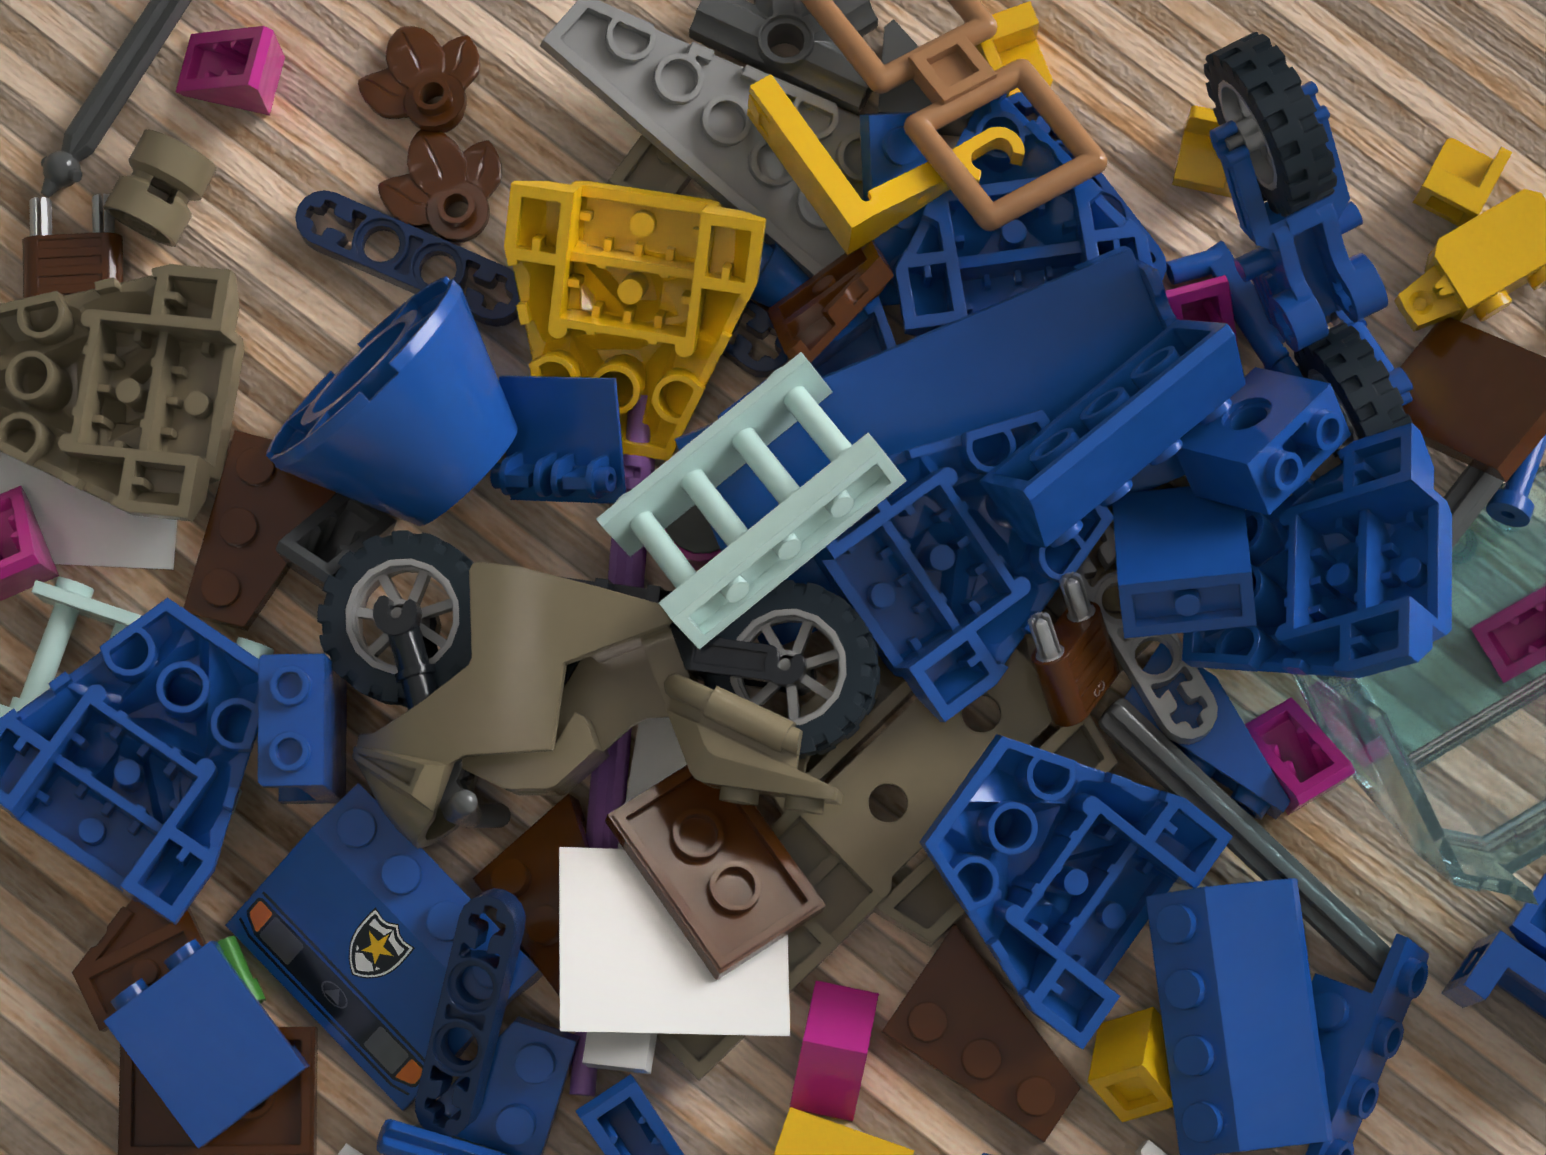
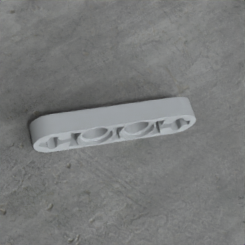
M1110 526L1100 537L1103 544L1099 547L1097 553L1098 560L1105 571L1113 563H1116L1114 530ZM1087 556L1076 572L1082 577L1089 601L1095 602L1100 606L1115 656L1160 731L1169 740L1178 744L1190 745L1201 741L1213 728L1217 719L1218 706L1214 695L1197 667H1190L1182 661L1183 644L1177 634L1124 639L1122 619L1110 616L1102 605L1104 592L1111 587L1118 586L1117 571L1106 574L1094 587H1091L1087 580L1095 578L1097 570ZM1147 641H1158L1164 644L1172 656L1170 668L1158 675L1142 671L1135 659L1137 647ZM1180 672L1188 680L1179 683L1177 691L1187 705L1198 702L1203 708L1197 717L1199 727L1194 729L1186 721L1175 724L1171 719V716L1177 709V703L1169 689L1161 698H1157L1153 692V689L1167 686Z

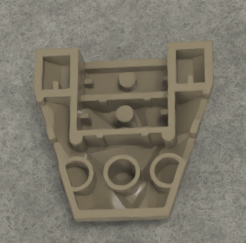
M169 264L152 268L151 276L121 283L114 277L94 282L95 289L63 296L58 291L1 303L0 452L54 476L64 483L81 491L83 490L131 515L193 522L206 502L209 484L219 481L222 476L244 356L243 338L235 332L240 309L236 274L229 269Z

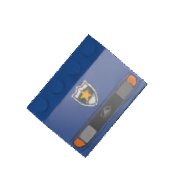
M358 783L305 834L225 926L402 1111H405L415 1101L459 915L464 905L471 898L422 848L417 849L394 827L377 801ZM483 913L479 918L489 923L486 942L476 949L470 947L471 950L487 951L490 938L501 930ZM519 950L506 1007L543 976L542 972L521 950ZM478 966L465 968L462 982L469 995L476 999L484 1000L490 998L493 991L490 975ZM452 1028L448 1034L449 1048L459 1058L475 1037L465 1028Z

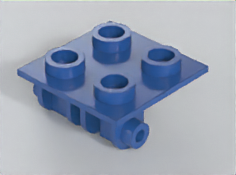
M499 377L500 385L517 424L518 431L506 451V458L502 463H496L491 469L490 481L493 488L501 489L504 495L510 496V500L614 504L621 495L626 493L616 378Z

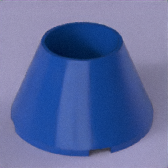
M447 276L429 284L388 315L357 343L362 349L336 375L329 371L311 390L279 429L267 449L266 456L275 464L276 468L419 527L432 522L449 510L494 467L513 442L518 427L460 285L453 279L450 280Z

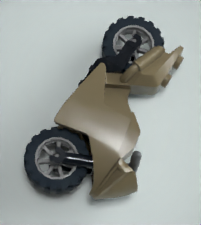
M407 530L392 531V535L383 538L379 535L370 537L362 542L363 547L355 553L351 550L347 552L338 562L341 567L335 577L329 574L322 591L327 594L324 599V605H318L317 622L322 624L323 635H319L320 643L324 653L330 656L333 662V669L358 692L384 704L408 707L407 712L378 731L370 734H359L357 746H354L352 758L358 764L382 811L394 827L417 849L436 843L459 826L465 828H502L508 824L511 813L507 806L502 803H478L477 797L473 793L478 781L477 777L517 795H565L570 793L610 756L607 749L630 728L651 718L670 719L690 773L701 783L720 789V801L758 806L759 795L761 794L785 798V810L823 815L824 804L841 805L843 793L837 788L806 774V764L809 762L811 755L817 753L822 755L835 749V745L845 738L848 740L860 728L859 724L866 714L869 715L876 700L874 695L876 687L880 682L877 647L862 618L843 598L827 591L822 586L809 582L804 584L795 583L793 580H784L712 640L698 649L670 619L659 604L662 599L672 592L665 591L661 586L647 585V588L613 584L609 579L595 578V581L559 577L520 566L485 562L474 563L451 544L434 535L423 532L422 534H415ZM406 572L418 573L408 600L402 599L391 578ZM432 577L442 585L450 599L421 608L422 599ZM382 585L387 596H380L373 609L366 608L369 597ZM453 611V624L448 638L445 639L440 635L442 625L439 615ZM363 619L374 620L376 626L384 632L370 646H368L363 635ZM787 622L802 623L792 651L784 649L772 629L773 626ZM813 628H816L827 636L834 646V650L805 659L803 657ZM763 633L769 645L753 642ZM390 645L396 665L388 664L378 658ZM838 661V679L832 692L816 681L815 668ZM698 680L704 681V685L700 684ZM746 687L761 690L751 699ZM812 690L827 700L815 712L800 717L799 696H803ZM777 691L786 693L789 718H785L761 706Z

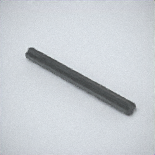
M1120 698L1113 702L1098 721L1099 727L1169 793L1186 798L1229 832L1233 837L1227 844V847L1263 881L1297 878L1303 919L1369 981L1376 983L1391 947L1128 700Z

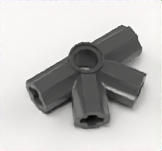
M701 0L696 10L694 20L689 29V38L769 75L772 74L776 78L830 100L848 112L858 116L873 92L801 0H754V4L746 0ZM833 0L862 37L877 28L878 18L872 9L870 0ZM787 43L798 48L800 52L792 57L784 58L774 54L771 48L778 44Z

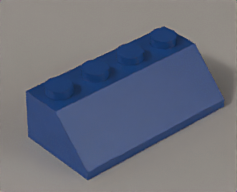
M1177 319L980 479L981 485L1023 543L1047 548L1050 545L1052 548L1068 542L1081 531L1084 525L1081 519L1099 504L1105 507L1126 495L1133 487L1131 478L1148 464L1151 466L1159 465L1175 455L1183 446L1180 438L1198 423L1200 425H1207L1225 414L1233 404L1230 397L1246 385L1235 333L1228 323Z
M1297 878L1206 886L1146 896L1179 1154L1224 1155L1333 1141Z

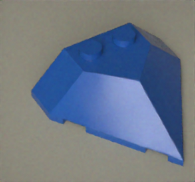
M1007 93L974 110L966 129L964 128L955 146H959L991 127L1008 128L1021 138L1025 148L1022 166L1010 164L1009 156L999 149L991 150L972 161L973 165L981 170L980 186L993 202L1072 160L1034 119L1029 121L1006 98ZM1092 179L1083 182L994 231L983 230L954 193L948 190L927 204L921 221L895 269L904 333L913 336L925 334L1074 271V266L1121 246L1131 248L1135 259L1141 260L1153 267L1148 237L1131 218L1127 221L1102 196L1103 190Z

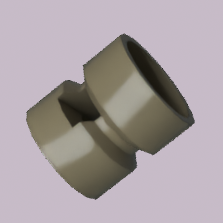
M150 129L144 130L129 158V164L133 169L132 174L119 176L103 208L116 220L145 237L167 246L176 247L192 217V213L187 206L189 201H199L202 199L217 171V167L209 159L188 145L163 133ZM152 185L156 189L168 194L169 197L166 202L147 192L149 186Z

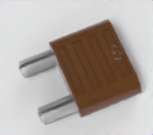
M100 194L92 197L93 233L52 235L51 199L41 197V205L38 197L30 199V236L22 239L23 298L58 291L63 296L95 289L94 282L113 277L120 283L123 282V236L115 233V218L105 210L103 232V206L110 194H103V199Z
M1077 572L1066 573L1059 580L1067 609L1054 625L1050 615L1046 612H1037L1028 619L1036 645L1031 655L1032 663L1052 722L1060 727L1073 726L1087 718L1120 672L1100 606L1095 602L1089 601L1082 577Z

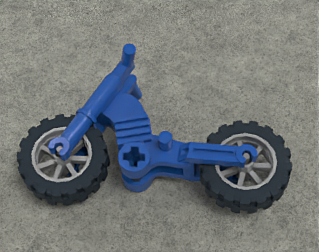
M1253 32L1207 55L1205 58L1207 63L1204 64V74L1209 80L1206 83L1207 92L1216 105L1213 111L1220 125L1210 130V139L1222 163L1240 227L1260 247L1235 259L1221 240L1206 251L1167 261L1166 274L1172 285L1212 275L1213 278L1225 275L1229 281L1234 321L1263 363L1264 369L1331 383L1352 434L1333 453L1336 458L1339 457L1337 451L1355 440L1413 423L1410 415L1406 414L1402 407L1413 401L1409 392L1413 389V385L1402 368H1394L1367 328V322L1364 319L1388 306V297L1381 277L1369 258L1363 253H1358L1349 258L1345 249L1342 234L1362 225L1363 220L1357 206L1352 201L1349 202V192L1328 120L1330 118L1329 110L1325 105L1320 106L1315 95L1318 93L1316 84L1313 81H1309L1301 85L1302 81L1293 66L1290 68L1287 66L1285 55L1277 45L1272 47L1270 38L1266 35H1259L1258 32ZM1331 322L1334 327L1328 329L1327 324ZM1284 342L1294 351V359L1298 363L1297 366L1289 356L1286 347H1283Z

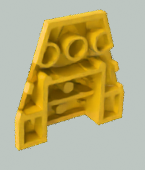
M513 181L510 187L504 250L508 266H513L520 300L516 307L520 325H525L532 357V361L529 363L531 376L616 378L623 454L669 460L677 448L674 439L684 434L706 389V385L759 281L767 219L743 210L723 208L720 202L712 199L599 182L574 181L571 184L551 181ZM641 395H648L642 422L650 428L651 437L649 443H636L626 439L628 411L636 405Z

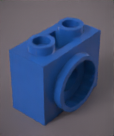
M1255 367L1245 376L1246 385L1230 397L1233 403L1230 409L1207 425H1200L1198 423L1180 439L1183 442V446L1176 455L1194 496L1270 515L1294 491L1306 483L1313 472L1352 434L1331 383Z

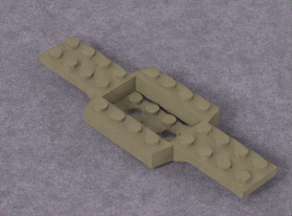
M1183 475L1150 490L1189 487L1190 484ZM1110 506L1108 509L1113 515V506ZM1112 520L1109 526L1114 530V521ZM1100 539L1088 554L1097 570L1095 578L1087 580L1091 587H1094L1106 574L1117 571L1116 563H1113L1105 571L1099 562L1097 553L1099 547L1103 544ZM1061 586L1042 611L1050 615L1053 625L1067 609ZM1114 586L1104 592L1102 605L1110 616L1122 619L1118 586ZM1032 634L1024 636L1005 663L1009 668L999 682L982 695L994 700L1000 710V720L990 731L976 732L971 730L963 721L962 710L946 722H940L916 699L828 783L843 793L841 805L825 803L823 815L785 810V798L771 796L782 815L771 827L772 831L826 905L820 914L788 934L789 994L873 912L929 947L937 942L966 913L929 856L893 891L892 877L923 848L920 840L996 734L1029 745L1052 723L1032 663L1031 655L1036 648ZM1147 641L1138 646L1135 651V659L1153 641ZM878 654L880 682L876 687L874 695L876 700L869 715H865L859 724L860 728L848 740L845 738L835 745V749L827 753L811 755L809 762L806 764V774L824 782L914 695L905 679L895 676L886 667ZM1117 659V662H1118V665H1119V670H1120L1119 674H1120L1124 669L1122 668L1121 664L1119 663V661H1118V659ZM838 673L825 685L832 692L836 686ZM816 693L800 709V717L815 712L827 700ZM1090 714L1076 725L1061 727L1040 747L1042 750L1075 760L1077 763L1104 772H1111L1118 764ZM880 786H895L906 796L907 810L900 819L894 822L878 820L869 809L870 795ZM657 1034V1038L698 1081L745 1037V1035Z

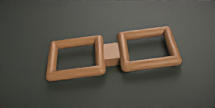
M801 0L873 92L878 94L887 93L911 79L924 92L932 104L906 118L904 122L905 133L983 230L994 231L1095 177L1106 169L1108 160L1105 153L1028 60L1016 59L994 71L975 46L992 38L997 32L996 20L980 0H947L965 23L885 65L833 0ZM1019 88L1075 158L993 202L936 130Z

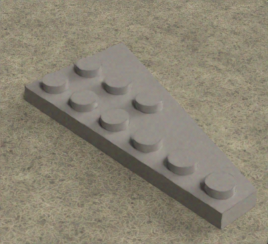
M577 0L542 40L541 48L723 206L730 209L743 210L766 218L764 241L768 245L777 243L809 278L845 253L747 116L750 85L769 74L749 65L742 67L714 55V50L696 42L689 44L656 30L654 24L599 0ZM774 77L863 200L860 118L838 109L837 104Z

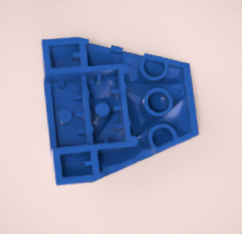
M1043 410L1004 420L888 456L907 481L814 556L815 562L838 596L843 598L864 621L875 641L878 655L886 667L895 676L905 679L917 699L940 722H946L999 682L1009 668L1005 663L1026 634H1032L1028 619L1031 618V615L1043 611L1060 587L1059 580L1064 574L1069 572L1076 573L1114 519L1108 507H1102L1099 504L1081 519L1084 524L1081 531L1063 545L1055 548L1049 545L1047 548L1023 543L979 482L980 479L1051 422Z
M1413 423L1355 440L1337 451L1343 463L1314 481L1309 478L1306 483L1294 491L1270 515L1245 510L1257 626L1183 633L1182 661L1190 667L1359 679L1418 663L1433 649L1434 641L1452 631V513L1448 502L1434 490V465L1422 433Z
M167 597L100 646L101 652L69 675L66 671L48 683L51 688L18 712L13 708L0 718V807L20 824L135 902H140L157 915L176 925L216 869L223 840L258 733L259 659Z
M996 734L922 837L920 844L962 909L985 941L986 946L1000 964L1027 1009L1073 1045L1083 1050L1120 998V995L1104 984V982L1148 921L1146 896L1168 893L1175 882L1191 888H1197L1233 836L1184 797L1133 782L1131 779L1110 772H1104L1077 763L1075 760Z

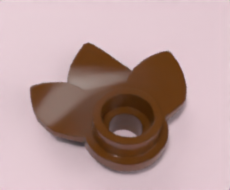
M415 26L400 27L394 32L387 44L386 62L388 68L359 79V91L368 106L383 118H409L416 127L422 130L446 133L454 129L464 116L467 106L465 90L478 76L480 70L478 50L468 35L457 37L441 47L435 37L423 28ZM443 96L437 103L426 104L434 97Z
M419 130L413 137L408 149L407 166L409 174L393 177L379 183L378 190L381 200L395 219L414 227H431L437 236L446 241L461 243L476 238L488 224L490 217L488 199L500 185L502 179V164L496 149L489 140L478 142L462 152L456 142L445 133ZM455 202L468 204L466 213L460 217L447 215V209Z

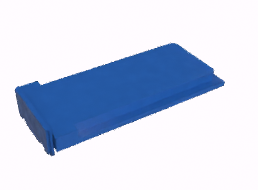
M1121 246L1074 266V271L822 376V379L833 393L818 405L851 445L869 433L887 456L1038 410H1043L1052 422L1174 323L1177 318L1170 307L1165 287L1157 269L1141 260L1135 259L1131 248ZM798 421L767 446L799 487L803 486L831 463ZM713 423L675 438L678 450L680 451ZM1173 455L1159 465L1151 466L1148 464L1131 478L1133 487L1128 493L1148 491L1185 475L1177 455ZM747 463L716 487L748 530L779 505ZM711 526L718 546L723 551L728 546ZM814 557L785 579L793 580L795 583L807 584L809 582L824 587L827 591L838 595L815 562ZM787 622L775 625L772 629L781 644L785 645L796 640L802 623ZM813 628L812 633L818 631V629ZM761 633L757 637L758 642L769 645L764 634Z

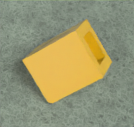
M1031 1L992 14L997 22L996 34L975 46L995 71L1016 59H1026L1051 87L1053 79L1037 42L1039 21ZM1019 88L1008 92L1006 98L1021 91Z
M1195 105L1191 106L1184 126L1172 185L1232 198L1222 163L1210 139V130L1220 126L1213 109Z
M1448 138L1412 203L1458 227L1480 214L1512 152L1501 146L1492 159L1454 138Z
M1154 1007L1103 1022L1097 1030L1087 1082L1122 1123L1173 1108L1162 1017Z

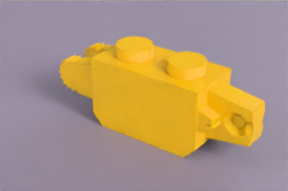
M1523 189L1437 240L1434 249L1428 254L1425 273L1399 293L1394 300L1410 328L1415 332L1449 317L1462 322L1474 314L1482 322L1509 306L1513 302L1509 293L1529 283L1533 290H1537L1546 285V199L1542 193Z

